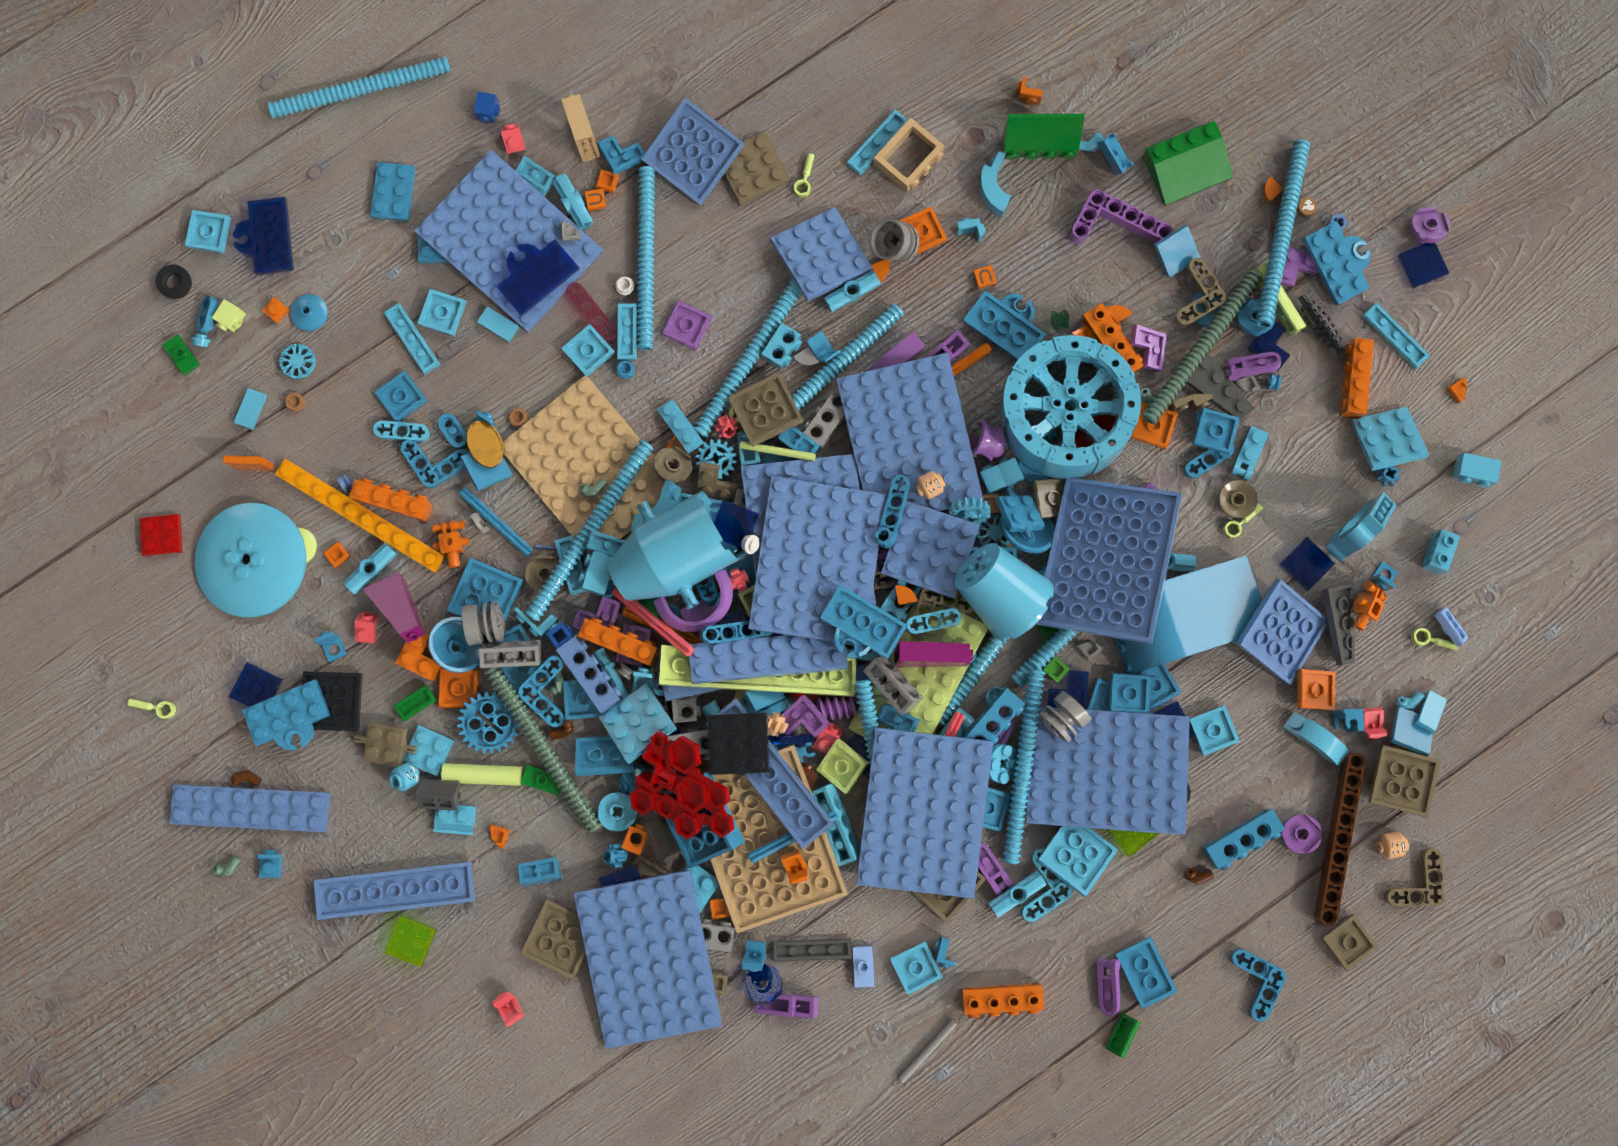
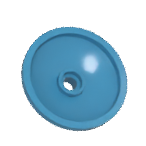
M1003 517L1001 518V529L1006 539L1013 546L1025 552L1041 553L1047 551L1052 546L1055 532L1052 520L1050 518L1042 519L1045 525L1044 528L1032 531L1035 541L1028 543L1024 533L1009 532Z
M462 617L446 618L434 626L429 635L428 648L431 657L441 668L453 673H464L473 670L480 664L479 648L481 644L468 645L464 634ZM451 647H455L457 651H453Z

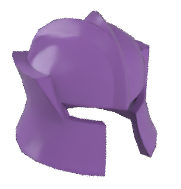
M984 419L979 420L977 425L982 428L981 437L976 435L970 436L972 454H981L992 461L993 458L1000 457L1004 453L1005 446L1008 445L1004 429L993 427Z

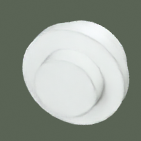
M621 277L616 281L615 287L619 294L626 296L633 292L634 283L629 277Z
M755 535L745 536L741 542L742 549L748 554L755 553L759 548V538Z

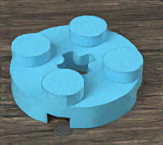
M995 744L993 746L989 773L990 780L1006 784L1016 772L1015 767L1017 766L1015 762L1018 758L1016 757L1017 752L1012 746L1006 744Z
M621 792L605 796L601 800L598 809L600 823L611 831H624L633 825L638 812L631 808L630 796ZM614 807L622 808L621 817H619L618 815L613 816V813L615 812L613 809Z

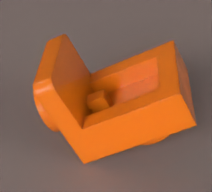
M1023 76L1022 82H1018L1016 93L1019 94L1018 101L1026 102L1029 105H1039L1043 90L1025 87L1027 77Z
M800 849L781 855V861L788 874L790 885L801 883L809 878L808 867Z

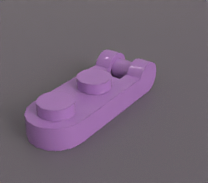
M1266 352L1229 359L1225 362L1226 368L1229 370L1228 378L1231 381H1235L1240 377L1276 371L1281 366V357L1275 352Z
M981 843L978 868L998 896L1002 893L1003 889L1006 887L1010 888L1014 884L989 847ZM1001 876L1003 880L997 884L994 880Z
M1099 958L1097 961L1099 1007L1103 1014L1112 1016L1119 1012L1121 1006L1119 984L1120 961L1118 959L1107 961V959ZM1106 969H1110V974H1106Z

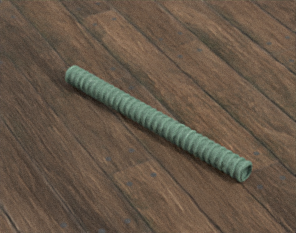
M1248 270L1244 279L1240 281L1237 288L1234 289V292L1227 299V302L1224 303V306L1214 316V320H1211L1207 329L1203 331L1204 334L1200 335L1197 343H1194L1190 352L1186 354L1187 357L1183 358L1180 366H1177L1173 375L1169 377L1170 380L1166 381L1163 389H1160L1156 398L1152 400L1153 403H1150L1149 407L1146 408V412L1142 414L1148 423L1157 424V420L1161 418L1160 415H1163L1164 411L1168 409L1167 406L1171 405V401H1174V397L1181 391V387L1185 386L1188 378H1191L1195 369L1198 368V364L1202 363L1205 355H1208L1212 346L1215 345V341L1219 340L1222 332L1226 330L1229 323L1232 322V319L1236 317V314L1242 308V305L1252 295V291H1255L1259 282L1263 280L1260 273L1255 270Z
M499 667L488 668L484 675L488 676V681L491 680V686L494 685V690L498 691L497 695L502 697L500 699L505 702L504 706H507V710L511 711L510 715L514 716V721L518 722L517 726L521 727V732L524 731V737L527 736V741L531 742L530 746L535 748L533 751L537 752V757H540V761L544 762L543 766L547 767L548 773H551L550 777L555 779L553 780L554 783H557V788L560 787V792L564 793L563 797L567 798L566 802L571 804L570 808L574 809V814L577 813V819L580 818V823L584 824L583 828L588 830L586 833H593L602 825L598 822L599 818L594 816L596 814L595 812L592 813L591 807H588L589 803L585 802L586 798L582 797V792H579V788L575 787L576 783L572 782V777L568 776L569 772L564 770L566 767H563L561 765L562 761L559 762V757L555 756L556 752L552 751L553 747L548 745L549 741L545 740V735L542 736V730L539 731V726L535 725L536 721L532 720L533 716L529 715V710L526 711V706L522 705L523 701L519 700L520 696L515 694L516 690L512 689L513 686L509 684V679L506 680V675L502 674L503 670L499 669Z

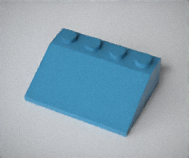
M710 771L703 773L704 776L715 781L713 775H710ZM671 791L665 792V793H668V794H670L671 796H673V797H675V798L677 799V795L674 794L673 792H671ZM726 804V805H725L726 812L732 816V814H731V812H730V810H729V808H728V806H727V804ZM703 808L699 811V813L701 814L703 812H706L707 814L712 815L711 811L707 810L706 808ZM734 818L735 830L723 838L711 832L709 826L704 825L700 828L701 831L688 840L676 833L673 821L666 819L689 869L729 852L745 842Z

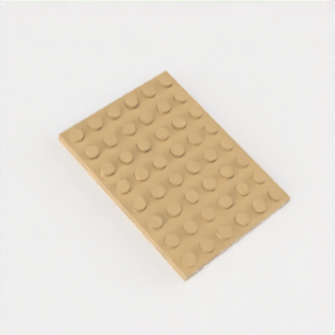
M583 376L505 439L503 446L504 455L568 532L576 539V534L579 535V530L583 529L582 525L586 524V519L589 520V515L593 514L592 510L596 509V504L599 505V500L603 499L602 495L606 494V489L609 490V485L613 484L612 480L616 479V474L619 475L618 471L623 469L622 465H625V461L629 460L628 456L633 454L632 450L636 449L635 446L639 445L638 441L641 439L588 376ZM651 451V455L646 457L647 461H644V465L640 466L641 470L636 472L637 476H634V480L630 481L631 485L626 487L627 491L624 490V495L620 496L621 500L616 502L617 506L614 505V510L610 511L611 515L606 517L607 521L604 520V525H601V530L597 532L623 539L630 533L635 514H640L637 505L643 506L642 502L648 501L652 509L657 504L665 482L660 480L654 473L653 468L656 457ZM600 478L608 484L595 497H584L578 491L580 484L594 485ZM587 549V551H585V552H586L587 554H590V552H592V550Z
M795 745L778 750L812 794ZM745 774L713 775L716 782L729 789L730 802L727 803V806L745 841L735 849L710 859L736 933L848 895L826 831L804 849L795 841L752 863L748 857L750 852L789 833V831ZM800 849L808 867L809 878L801 883L790 885L788 874L781 861V855Z

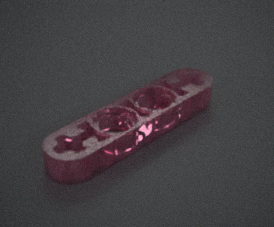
M577 282L569 284L566 291L570 300L607 343H615L618 340V330L581 284ZM572 289L578 290L582 297L580 300L576 294L571 295L573 293ZM589 301L592 303V308L587 311L583 310L582 304ZM600 315L604 318L602 324L597 325L593 320L596 316ZM605 326L610 332L614 331L613 338L607 337V333L603 329Z

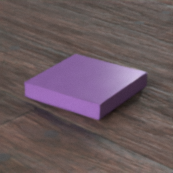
M677 301L662 335L697 350L712 316Z

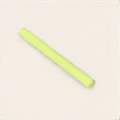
M740 442V449L815 461L816 458L815 453L762 444L752 447L750 442Z

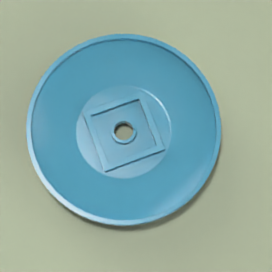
M243 503L222 511L205 527L195 551V573L202 592L217 608L238 617H260L280 609L295 595L304 578L307 555L305 543L298 527L285 513L265 504ZM246 554H248L250 556V562L245 565L243 563V557Z

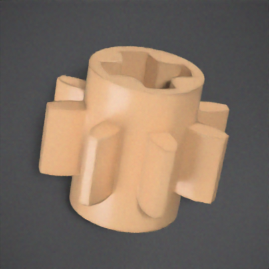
M772 712V715L768 714V733L774 736H778L779 733H785L788 724L785 723L786 717L777 712Z

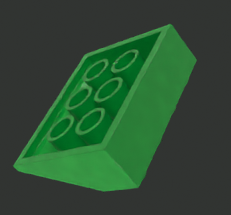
M1008 114L1002 133V152L1005 153L1007 159L1011 160L1018 157H1025L1026 159H1035L1037 157H1044L1045 159H1053L1055 157L1072 159L1077 156L1085 114Z
M1215 121L1148 147L1142 156L1165 206L1233 178L1224 140Z

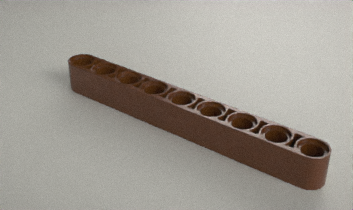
M1347 753L1340 767L1314 912L1315 920L1326 926L1334 925L1339 915L1365 769V758L1360 753ZM1352 757H1355L1357 760L1354 767L1350 763ZM1349 776L1353 778V784L1351 786H1349L1347 783V778ZM1345 795H1348L1350 798L1348 805L1343 801ZM1342 814L1346 816L1345 824H1342L1340 822V817ZM1341 833L1343 841L1339 844L1337 842V835ZM1335 853H1338L1340 856L1337 863L1333 860ZM1332 872L1336 874L1334 882L1330 881V874ZM1328 892H1331L1333 898L1328 902L1326 895ZM1327 911L1329 913V919L1327 921H1324L1323 913Z

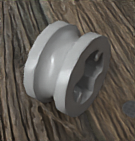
M621 662L620 668H617L616 671L630 680L633 670Z

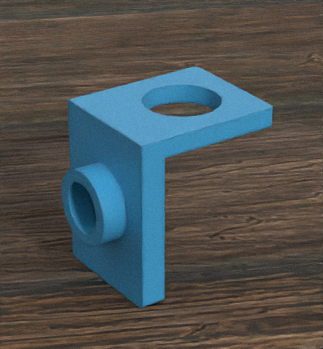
M822 331L806 340L819 363L827 362L840 353V350H833Z
M1381 562L1370 581L1377 584L1383 591L1395 588L1396 584L1393 583V580L1399 572L1385 562ZM1387 569L1390 572V578L1387 579L1381 575V570Z
M326 631L321 633L320 637L313 639L316 644L322 645L328 662L347 655L338 633ZM333 644H337L340 648L337 655H331L329 652V648Z

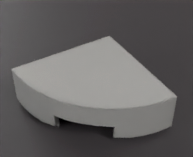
M561 221L562 241H581L579 231L569 222Z
M809 347L793 356V359L798 364L805 366L819 364L818 359Z
M1254 375L1242 377L1234 382L1239 389L1245 392L1261 390Z
M476 512L470 515L483 534L490 531L481 515Z
M1083 642L1076 646L1087 661L1103 650V647L1093 642Z

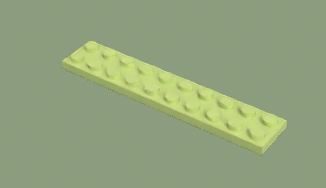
M661 645L659 685L854 697L856 658H847V670L692 684L689 656L683 655L674 646Z

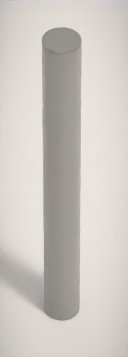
M951 1019L898 1079L904 1084L958 1024Z

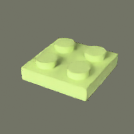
M837 739L817 768V771L843 793L848 794L869 762L841 739Z

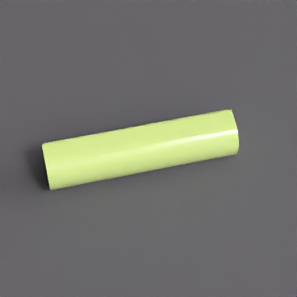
M1267 263L1255 269L1263 278L1258 285L1261 290L1264 287ZM1281 286L1275 313L1289 335L1292 336L1304 329L1306 324Z
M444 763L441 779L444 781H459L461 784L521 786L523 766Z

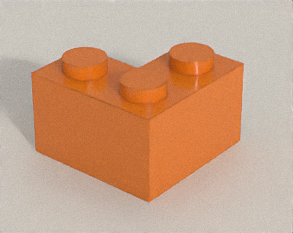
M425 634L415 641L405 642L395 664L435 681L441 667L432 658L427 656L429 652V635Z

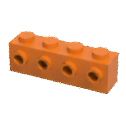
M1101 303L1083 314L1080 319L1084 326L1087 325L1098 343L1106 344L1117 351L1127 361L1134 373L1144 366L1141 356L1134 352L1129 338H1125L1120 324L1113 320L1111 317L1112 313L1107 306L1105 307Z
M1355 337L1346 346L1347 356L1344 364L1345 375L1342 383L1343 394L1340 401V416L1361 418L1367 414L1374 340Z
M362 478L361 481L355 479L349 498L354 501L426 523L433 504L427 501L428 498L417 494L416 497L409 495L410 492L398 489V492L391 490V487L380 483V486L373 485V481Z
M594 617L591 620L585 618L578 637L650 667L653 666L660 650L655 647L656 643L647 639L644 642L637 640L638 636L627 632L626 635L620 633V628L611 624L609 627L601 625L603 621Z
M1040 983L961 988L963 1013L968 1015L969 1018L980 1017V1014L988 1013V1016H999L1000 1012H1007L1008 1015H1019V1011L1037 1014L1039 1010H1044L1043 988Z

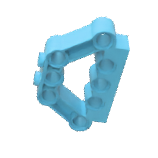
M1384 492L1372 498L1332 536L1326 546L1328 553L1341 562L1349 555L1365 547L1375 535L1385 528L1397 505Z

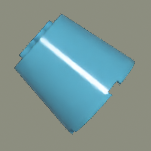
M995 543L984 545L972 553L962 564L955 577V587L993 636L1000 641H1006L1008 637L1015 639L1032 628L1048 609L1046 603L1048 599L1053 598L1054 593L1053 584L1047 578Z

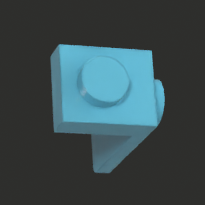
M518 607L514 609L517 612L516 618L522 623L526 621L531 626L529 630L536 637L540 635L544 638L547 635L546 633L560 622L551 614L538 627Z
M639 667L638 670L633 671L634 683L632 693L645 683L653 690L655 672H651V668Z

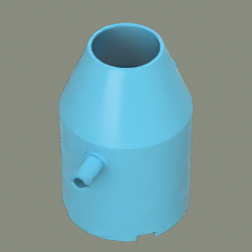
M703 491L698 492L657 516L653 514L648 501L642 502L643 506L637 505V509L644 520L643 524L633 530L607 564L614 584L627 601L681 594L687 609H691L694 607L693 605L697 606L699 604L691 590L692 586L740 560L739 555L735 556L734 552L738 550L718 511L715 513L709 506L712 502Z

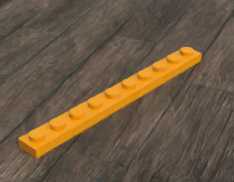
M284 459L276 471V476L436 573L446 557L289 460Z

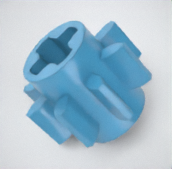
M1394 466L1375 470L1378 474L1375 480H1379L1382 487L1387 483L1391 487L1395 485L1394 481L1401 479L1398 477L1400 469H1396Z
M621 844L608 845V849L604 851L603 860L605 864H609V868L623 867L622 863L627 861V851L621 848Z

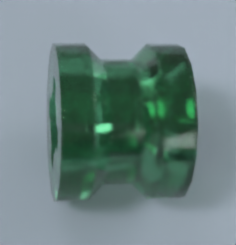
M1067 309L1061 312L1051 311L1053 330H1057L1059 327L1069 328Z

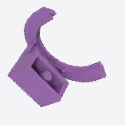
M726 570L714 574L721 591L720 602L715 606H707L703 600L698 601L699 604L697 606L693 605L694 607L691 609H687V607L680 609L684 619L682 620L672 613L665 597H660L654 601V604L661 618L674 629L694 632V634L699 633L705 627L721 623L722 618L725 617L730 608L733 596L732 585Z

